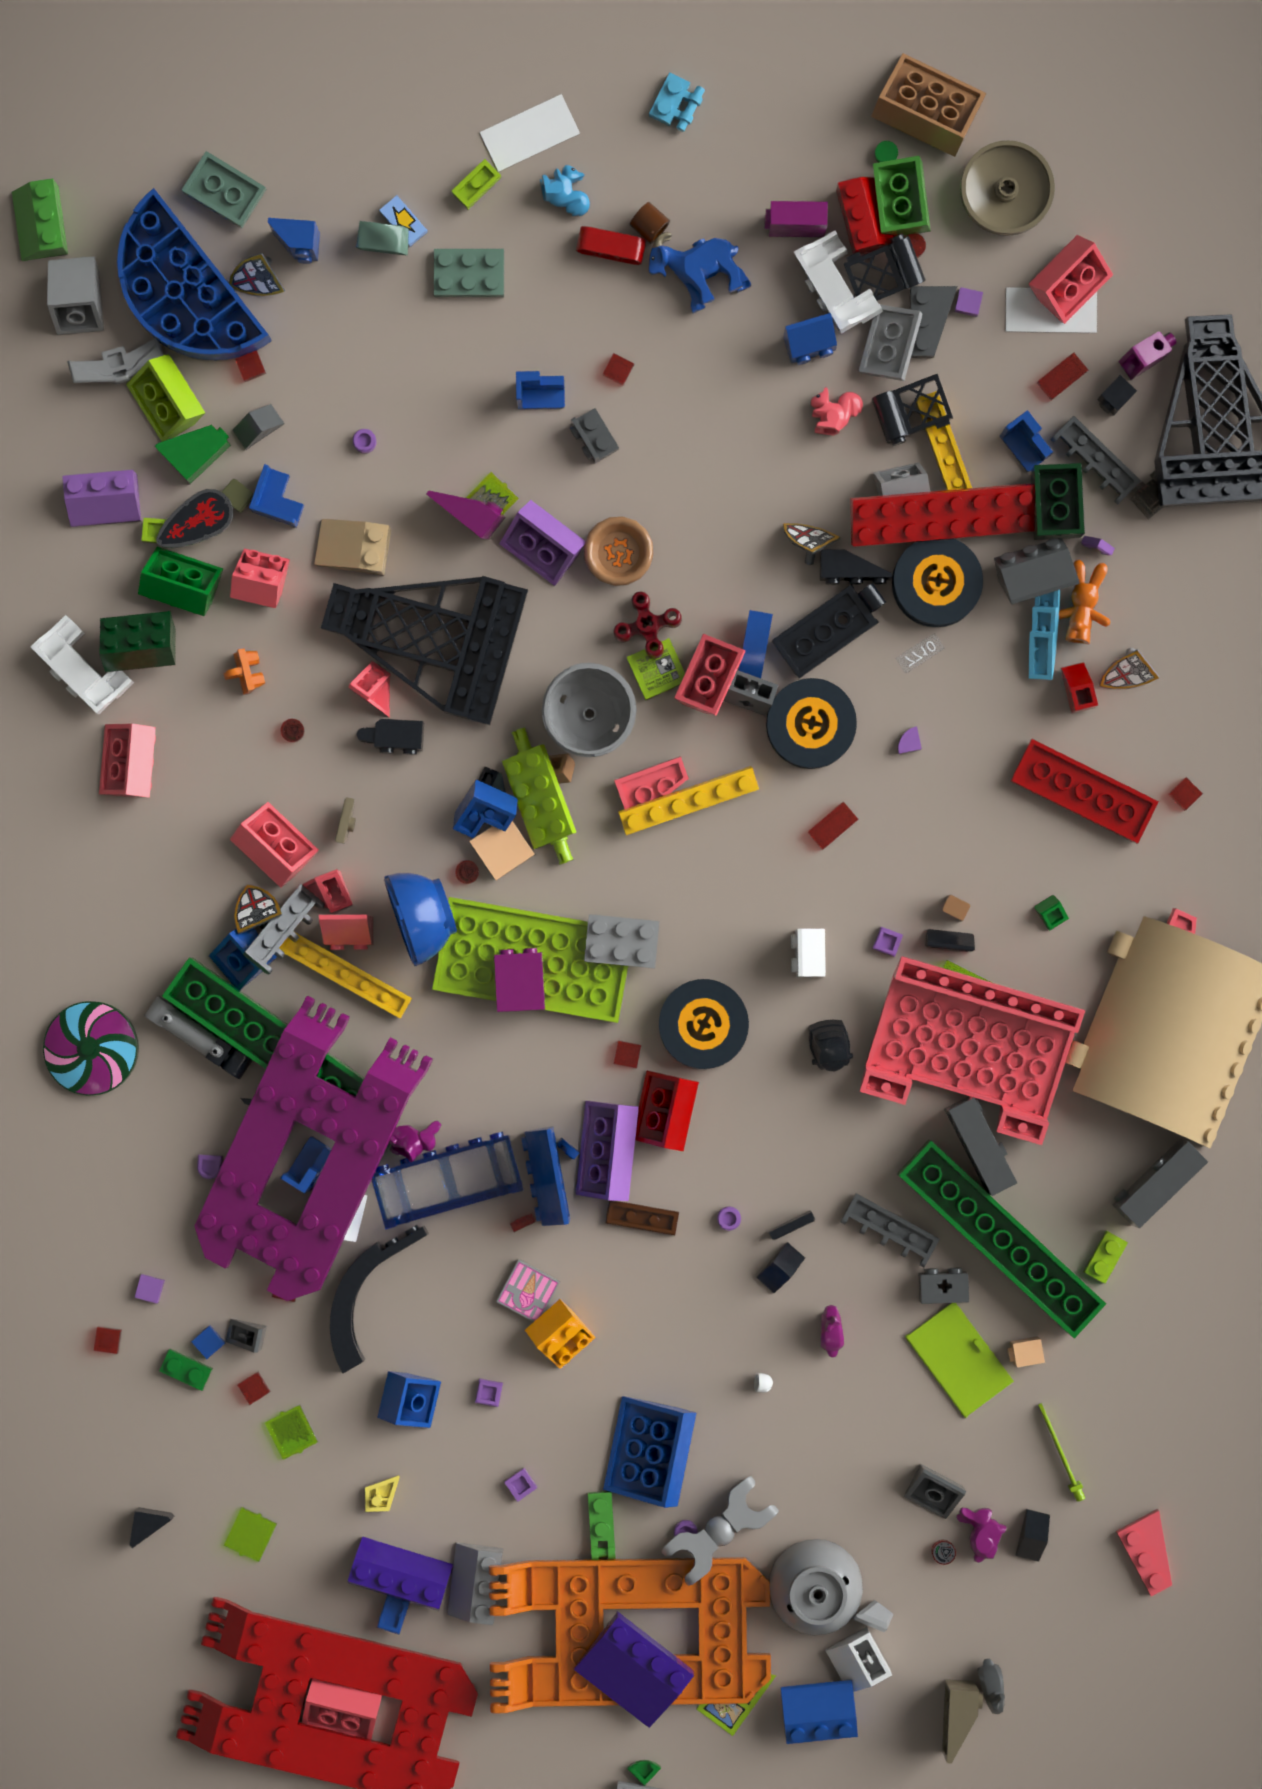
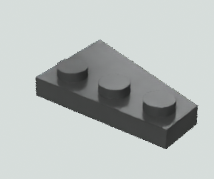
M913 286L910 288V309L921 311L923 314L911 358H934L958 286Z

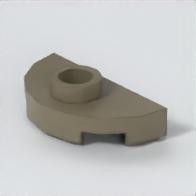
M346 797L344 800L335 837L337 843L345 844L349 831H354L356 818H352L354 811L353 798Z

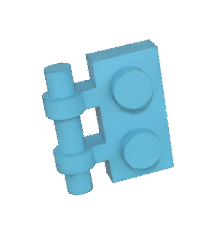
M669 72L649 112V117L668 126L671 125L673 119L679 121L676 128L684 132L687 125H690L693 120L692 115L696 107L700 106L703 100L702 95L705 89L697 86L694 93L688 92L690 82ZM682 101H687L688 104L685 110H678Z

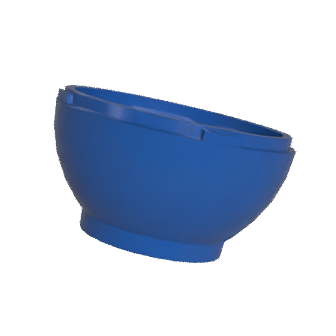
M396 873L385 876V886L410 960L414 966L420 965L437 955L448 941L450 935L457 932L442 883L439 878L431 880L413 873Z

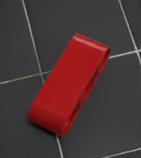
M582 226L580 227L576 251L588 256L632 265H641L647 241L637 236Z

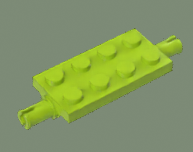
M520 728L516 732H511L519 752H517V755L503 760L502 764L513 794L518 799L517 804L533 848L537 849L548 844L553 845L559 865L574 860L566 840H568V836L577 832L545 745L532 747L526 728Z

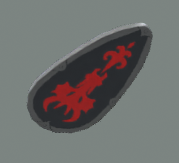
M205 489L197 492L178 507L164 522L156 538L157 544L166 548L185 547L208 540L222 533L229 527L233 519L231 501L224 493L216 489Z

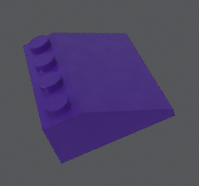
M618 1611L574 1667L577 1673L648 1728L677 1699L694 1677L692 1668Z

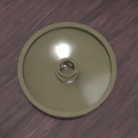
M1010 140L991 143L976 152L967 163L960 183L961 200L968 216L983 230L1002 236L1018 235L1029 231L1039 224L1049 211L1055 192L1053 173L1046 159L1031 146Z

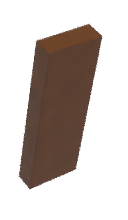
M609 1200L605 1223L675 1236L679 1212Z

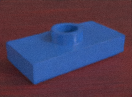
M387 1596L377 1628L399 1635L410 1602Z

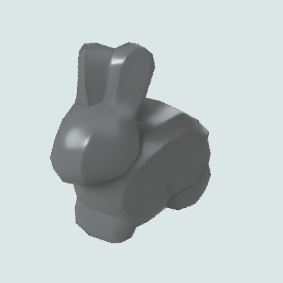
M990 1658L984 1659L983 1666L977 1669L983 1696L992 1714H1000L1005 1706L1003 1675L999 1665L994 1664Z

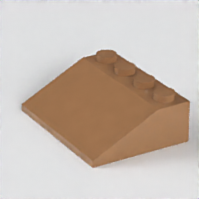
M903 53L882 90L871 117L955 157L986 93Z

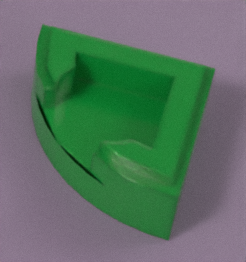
M639 1760L630 1764L627 1769L645 1786L661 1769V1766L650 1760Z

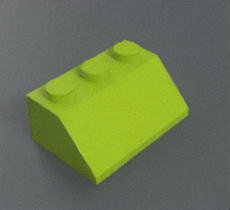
M169 354L148 360L126 384L161 442L174 438L189 429L205 414L204 409Z

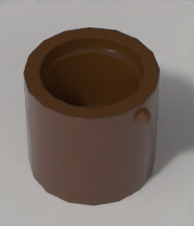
M650 202L644 204L630 222V226L650 244L670 224V220Z

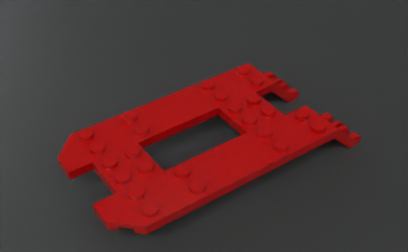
M213 1597L211 1605L215 1608H223L228 1613L226 1617L214 1612L209 1613V1620L222 1623L224 1626L207 1622L206 1630L218 1632L222 1635L220 1640L205 1635L202 1637L201 1645L214 1648L235 1660L263 1666L251 1711L229 1706L204 1692L188 1690L186 1698L190 1701H198L203 1706L202 1710L190 1705L184 1706V1713L198 1718L182 1715L181 1723L193 1725L197 1728L195 1733L179 1728L176 1738L188 1741L210 1754L356 1789H451L454 1787L460 1764L459 1761L440 1757L437 1754L448 1713L453 1712L472 1717L478 1696L477 1689L460 1662L252 1612L230 1600ZM313 1678L402 1700L391 1743H382L298 1722L309 1679Z

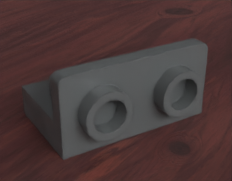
M596 408L577 419L575 417L571 419L572 427H570V430L576 440L580 438L583 442L582 450L588 460L592 458L597 463L619 450V446Z

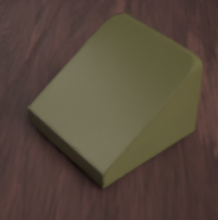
M232 479L222 491L231 501L232 507L240 513L252 501L254 495L253 492L236 479Z

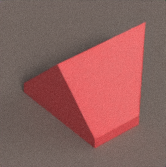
M371 661L348 687L352 692L390 717L391 674Z
M337 869L302 884L324 902L325 907L331 913L353 905L341 871Z

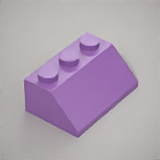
M134 470L62 476L64 500L71 527L141 521L138 475Z
M530 500L517 512L499 544L555 586L580 554L585 545V540Z

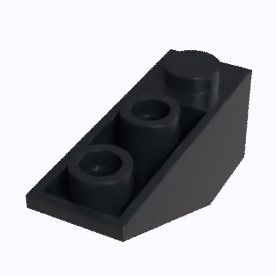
M826 549L820 551V581H825L826 585H838L840 581H849V584L852 585L863 584V581H872L873 584L880 585L886 584L887 580L892 578V573L845 549Z

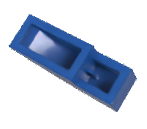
M749 611L742 648L745 650V654L740 662L739 671L761 678L773 614Z

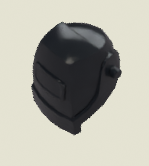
M834 1019L823 1020L809 1025V1048L813 1057L811 1060L812 1065H817L820 1070L825 1069L832 1072L848 1066L850 1059L853 1058V1053H850V1040L843 1021Z

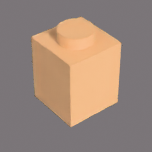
M1039 1337L1010 1341L1011 1347L1007 1348L1009 1362H1013L1016 1367L1045 1363L1042 1343Z

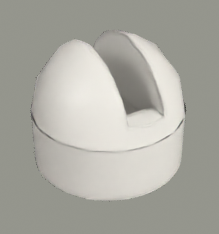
M757 1373L754 1380L755 1392H768L773 1385L772 1378L767 1374Z

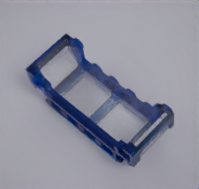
M502 1131L489 1135L490 1139L482 1141L481 1137L468 1140L469 1145L459 1147V1143L445 1147L446 1152L439 1154L436 1153V1150L422 1153L423 1158L410 1162L408 1158L399 1160L400 1165L390 1168L388 1164L378 1166L372 1177V1183L385 1230L495 1197L524 1191L525 1188L514 1156L510 1135H504Z

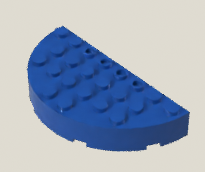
M154 188L148 192L136 205L128 223L124 226L117 257L118 277L124 298L144 329L167 348L179 354L201 360L217 361L238 358L253 353L270 343L272 340L269 334Z

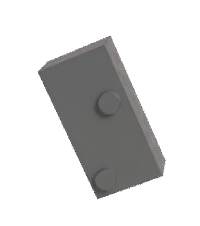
M968 1096L945 1108L944 1110L985 1191L989 1195L994 1196L1017 1184L1004 1157L1008 1155L1002 1142L997 1143L982 1114L983 1109L979 1101L974 1097Z
M1179 1139L1127 1191L1125 1189L1121 1190L1114 1197L1116 1201L1112 1205L1132 1226L1140 1229L1208 1161L1189 1141Z

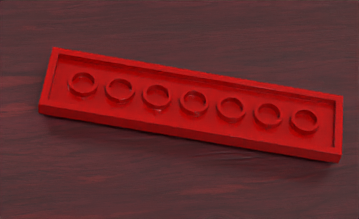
M1034 483L850 498L851 545L856 547L1033 532Z

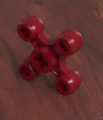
M642 591L637 592L631 599L633 608L638 612L637 620L630 624L618 623L613 630L614 637L618 642L625 643L633 636H642L646 640L645 652L647 656L651 659H658L664 653V646L657 638L659 630L664 627L677 628L682 622V615L675 608H669L661 615H654L649 610L650 598L648 594ZM644 600L643 603H641V604L638 603V601ZM672 616L676 617L674 620L669 619ZM652 623V626H647L646 628L643 626L644 624ZM621 631H626L625 634H619ZM653 647L658 648L656 651H651Z

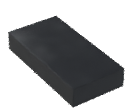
M810 1210L768 1230L772 1240H776L815 1221V1217Z

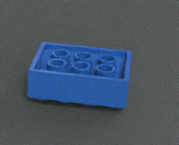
M552 1126L525 1131V1137H521L523 1151H528L530 1159L526 1161L528 1175H533L534 1183L530 1184L532 1198L537 1197L538 1207H534L536 1220L541 1221L542 1226L569 1224L571 1218L554 1128Z
M622 1396L603 1490L664 1508L678 1507L697 1413L674 1406Z

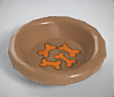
M623 516L609 517L597 523L588 533L584 545V560L590 572L601 582L613 586L629 585L639 580L647 572L653 559V542L647 530L637 521Z

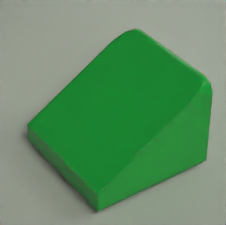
M1054 895L1034 906L1049 931L1069 919L1061 902Z

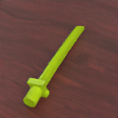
M1041 1403L1038 1406L1071 1481V1484L1067 1486L1071 1493L1073 1492L1076 1501L1080 1502L1085 1499L1082 1491L1083 1485L1080 1481H1075Z

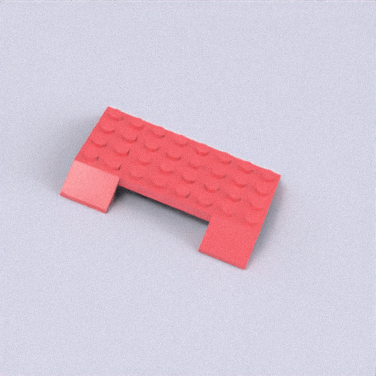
M901 956L892 976L868 1053L860 1092L906 1105L912 1085L911 1079L1001 1105L996 1132L1042 1145L1049 1125L1047 1118L1074 1034L1079 1032L1085 1010Z

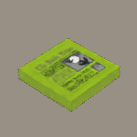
M670 638L661 641L664 646V653L658 659L649 658L645 649L627 657L645 700L680 686L685 672ZM653 647L651 651H656L658 648Z

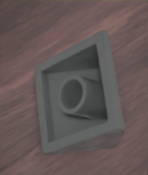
M920 1464L904 1497L947 1519L965 1496L966 1490L962 1485Z

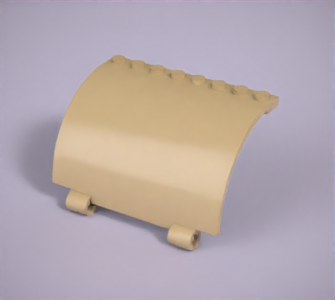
M1143 916L1135 938L1116 931L1107 951L1108 954L1118 958L1084 1044L1072 1040L1065 1062L1068 1065L1081 1069L1073 1092L1112 1106L1179 1134L1202 1146L1211 1148L1213 1141L1216 1139L1220 1123L1225 1116L1229 1101L1234 1094L1239 1076L1243 1072L1248 1054L1252 1050L1254 1039L1261 1028L1262 963L1199 935Z

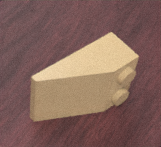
M322 519L315 565L384 576L391 536L390 526L362 521Z

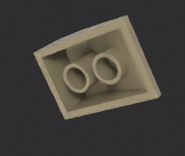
M945 1679L942 1753L947 1763L953 1762L978 1717V1709L983 1707V1695L980 1694V1688H977L974 1681Z

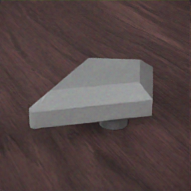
M874 1600L857 1613L853 1619L885 1632L893 1617V1613Z

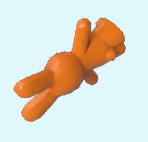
M1076 560L1073 564L1079 584L1075 585L1071 595L1074 607L1059 610V620L1070 617L1069 627L1065 636L1066 641L1090 644L1092 620L1104 627L1110 625L1109 618L1093 610L1099 599L1098 589L1107 574L1108 567L1105 563H1099L1094 568L1089 583H1086L1085 565L1081 560Z

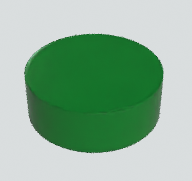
M891 141L880 142L874 153L876 161L879 163L896 160L898 157L897 146Z

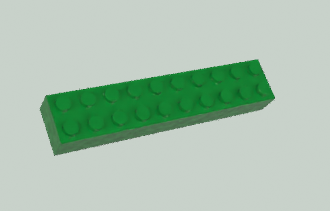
M191 957L188 958L162 995L163 998L265 1069L284 1029L288 1025ZM327 1053L316 1076L354 1096L357 1095L364 1080L363 1076L330 1053Z
M928 1139L897 1173L904 1182L1074 1339L1107 1304L931 1140Z

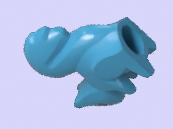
M565 165L562 168V174L559 169H555L554 179L549 180L547 175H542L540 186L543 200L557 207H566V212L571 213L572 216L585 215L590 208L589 197L582 191H573L572 183L581 181L585 174L578 172L570 165Z

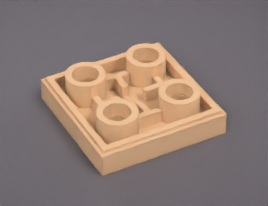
M513 821L506 831L492 826L469 841L496 881L535 855Z

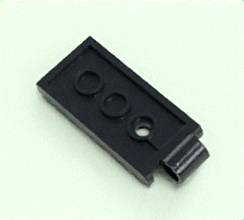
M873 583L858 594L851 584L774 638L772 643L797 678L800 679L877 625L879 622L871 613L882 607L886 601ZM839 616H846L847 622L845 624L839 623Z

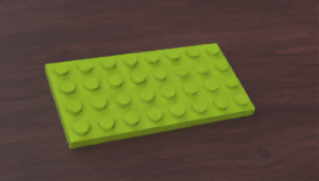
M449 897L448 903L457 932L450 935L444 947L439 951L432 990L497 1001L494 955H499V950L513 949L514 954L523 953V949L537 948V953L542 952L545 1010L618 1023L628 966L584 962L588 928L587 921Z

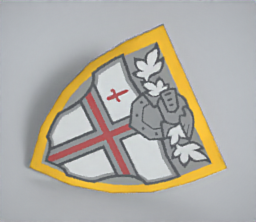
M1128 648L1126 654L1115 660L1104 672L1100 686L1113 689L1138 687L1159 679V676L1138 649Z

